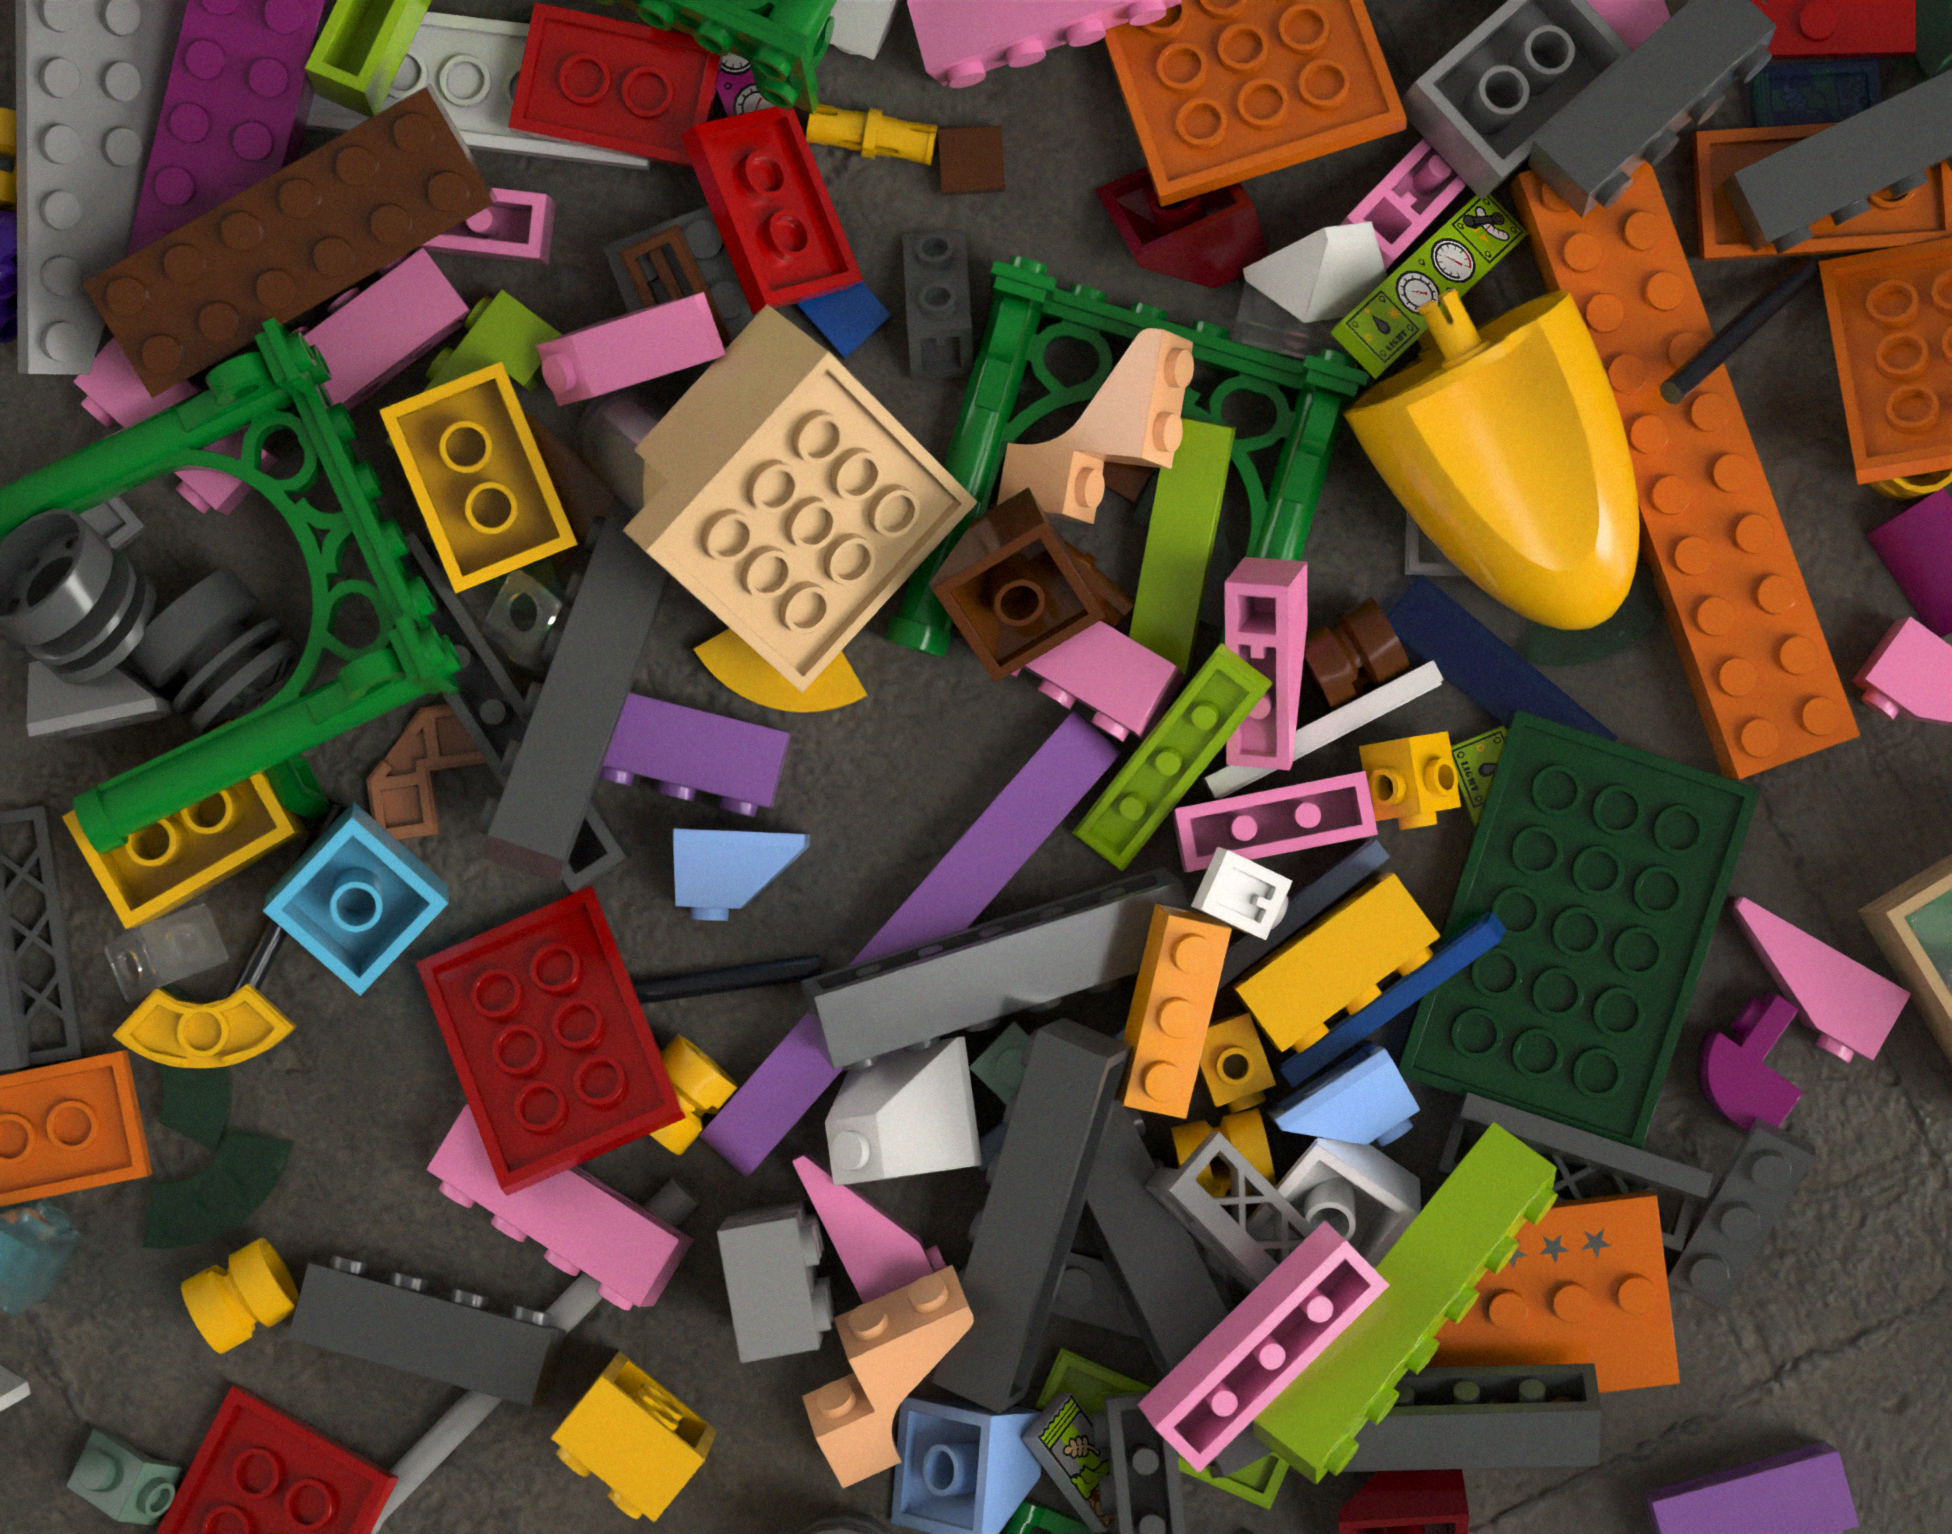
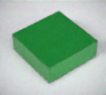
M299 754L265 770L284 808L311 821H314L330 810V802L306 757Z

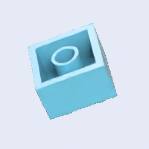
M353 801L266 893L263 912L361 996L449 903V885Z

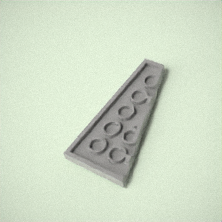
M16 0L18 374H90L105 326V320L82 283L126 257L188 0Z

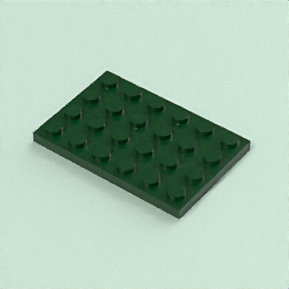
M1514 709L1435 948L1487 911L1495 913L1506 928L1501 942L1417 1001L1396 1065L1401 1076L1462 1097L1469 1092L1642 1150L1762 789Z

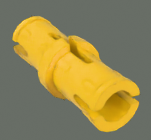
M819 103L815 112L809 115L806 140L811 144L830 145L861 152V158L874 160L875 155L906 159L931 166L938 125L884 116L883 109L870 107L869 112H862Z

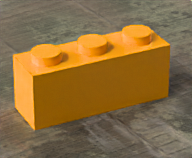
M1155 903L1122 1041L1133 1046L1117 1097L1123 1106L1183 1119L1187 1118L1232 930L1223 921L1207 914Z

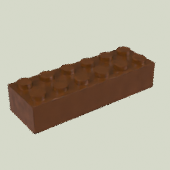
M430 83L97 273L82 283L150 396L154 398L256 340L254 336L265 331L262 325L263 322L274 317L281 324L286 323L493 205L497 196Z

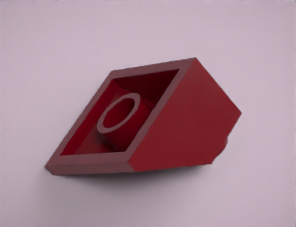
M1146 166L1095 189L1100 203L1140 268L1214 289L1230 281L1245 277L1244 268L1269 256L1254 205L1240 183L1161 207Z
M1462 1469L1378 1471L1338 1511L1337 1534H1468L1469 1509Z

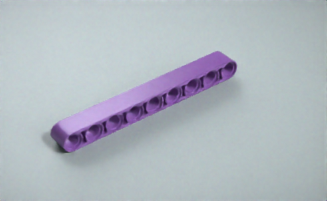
M1073 710L850 965L967 929L1122 751L1077 711ZM809 1011L698 1136L745 1178L757 1168L843 1070L842 1067L833 1070L820 1053Z

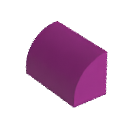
M1943 487L1938 491L1920 497L1865 534L1927 629L1940 638L1952 633V499Z

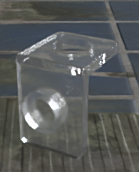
M513 570L508 575L480 630L503 648V652L518 664L530 668H535L537 665H546L548 663L542 662V658L550 635L548 631L561 610L562 603L524 571ZM524 593L533 599L537 608L536 621L511 619V605L518 595Z
M199 904L135 927L104 945V951L127 1003L137 1001L163 986L222 965L229 959L222 938L206 904ZM126 950L137 963L139 982L131 976L125 958Z

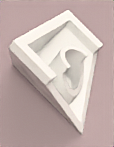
M1372 222L1324 227L1243 269L1246 282L1304 323L1346 317L1388 278Z

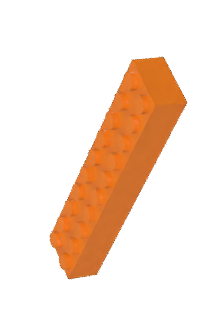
M1645 161L1629 176L1632 179L1630 187L1614 204L1604 209L1598 203L1583 218L1532 169L1525 171L1515 177L1508 186L1521 225L1528 232L1526 239L1546 293L1569 290L1608 376L1621 415L1633 463L1639 508V548L1722 776L1731 780H1740L1859 737V730L1724 362L1679 404H1670L1661 396L1660 385L1706 344L1714 334L1653 167Z

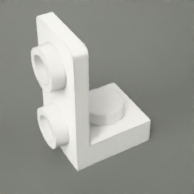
M1217 847L1191 907L1223 921L1232 929L1266 940L1270 930L1275 928L1285 915L1288 906L1287 892L1292 880L1227 849Z

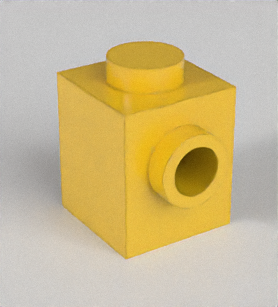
M1243 1010L1209 1023L1199 1070L1212 1104L1215 1107L1227 1104L1230 1113H1234L1266 1101L1263 1090L1275 1086L1276 1083L1250 1012Z

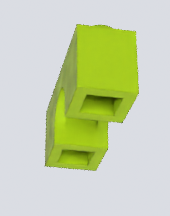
M501 289L494 300L489 296H485L471 311L464 324L470 331L455 351L447 346L435 358L425 375L431 382L423 392L502 361L508 377L532 393L543 379L542 361L536 345L562 336V334ZM389 436L385 443L395 449Z

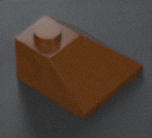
M1029 487L974 519L930 582L933 592L995 683L1106 617L1059 533Z

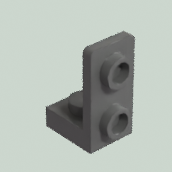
M963 230L906 233L903 235V257L911 380L970 377L974 361L966 233Z

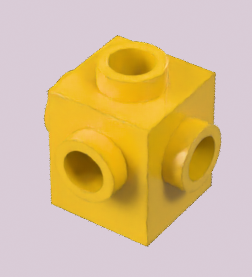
M1448 731L1359 746L1362 768L1366 772L1375 821L1398 818L1399 830L1438 824L1436 811L1461 807L1458 792V773L1453 763Z

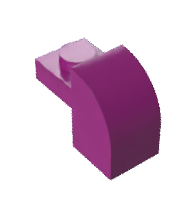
M1766 992L1760 1000L1754 996L1751 997L1737 1013L1731 1025V1028L1737 1031L1732 1040L1720 1032L1708 1029L1700 1043L1696 1060L1698 1083L1706 1101L1716 1113L1746 1135L1757 1117L1779 1128L1804 1093L1762 1063L1799 1011L1798 1008L1781 996Z

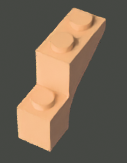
M1148 328L1142 330L1081 417L1068 431L1057 438L1043 443L1028 445L1007 444L997 506L1029 487L1049 519L1094 524L1096 508L1104 495L1105 483L1102 475L1104 462L1171 469L1174 451L1177 450L1182 440L1183 425L1180 417L1185 388L1191 382L1194 372L1193 342L1164 329Z
M953 1265L921 1277L913 1283L873 1301L861 1304L855 1309L834 1318L846 1356L854 1373L807 1393L802 1398L815 1438L842 1488H846L901 1463L892 1436V1422L897 1408L973 1325L974 1317Z

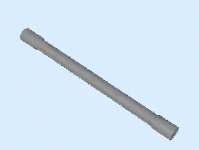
M672 1177L643 1207L676 1228L699 1205V1201L681 1182ZM583 1272L545 1311L551 1314L548 1325L566 1330V1336L603 1298L596 1291L601 1283ZM468 1389L389 1470V1472L398 1476L399 1479L371 1534L379 1532L383 1522L503 1399Z

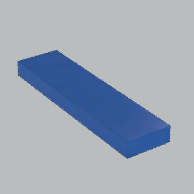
M1487 911L1432 950L1434 955L1420 967L1404 977L1399 974L1379 989L1382 993L1364 1008L1352 1015L1345 1012L1326 1026L1329 1032L1315 1044L1301 1053H1297L1296 1050L1288 1052L1281 1063V1073L1292 1088H1294L1501 942L1506 928L1494 912L1489 913Z

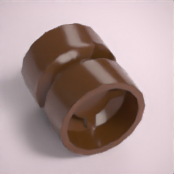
M1372 597L1339 614L1337 627L1332 628L1322 623L1306 632L1303 670L1319 698L1330 712L1363 695V683L1369 681L1379 686L1410 669L1408 658L1394 629Z

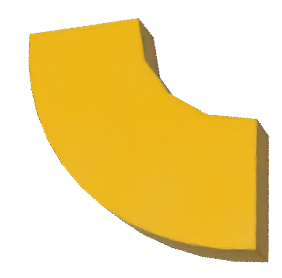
M731 628L694 648L702 663L726 687L756 704L771 709L795 713L823 712L850 705L868 696L842 651L802 693Z
M251 983L244 985L227 999L207 1004L180 1000L159 987L151 992L112 1036L137 1054L155 1062L180 1068L206 1069L224 1067L256 1057L285 1039L297 1026Z

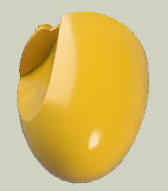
M1456 288L1447 290L1437 295L1446 312L1444 315L1437 302L1432 301V299L1417 308L1419 314L1423 316L1429 327L1417 339L1422 348L1418 352L1419 357L1407 364L1399 372L1376 383L1348 404L1342 413L1366 455L1393 495L1444 556L1471 581L1500 604L1543 626L1560 630L1591 629L1611 618L1628 595L1639 555L1640 531L1638 494L1632 458L1621 415L1594 342L1569 290H1559L1535 298L1475 327L1458 297L1459 293Z

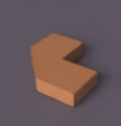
M449 704L420 708L405 728V732L367 779L371 816L397 840L441 834L432 771L487 763Z

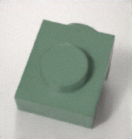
M93 1429L66 1487L118 1522L155 1526L160 1523L164 1513L170 1507L184 1469L175 1462L150 1458L111 1431Z

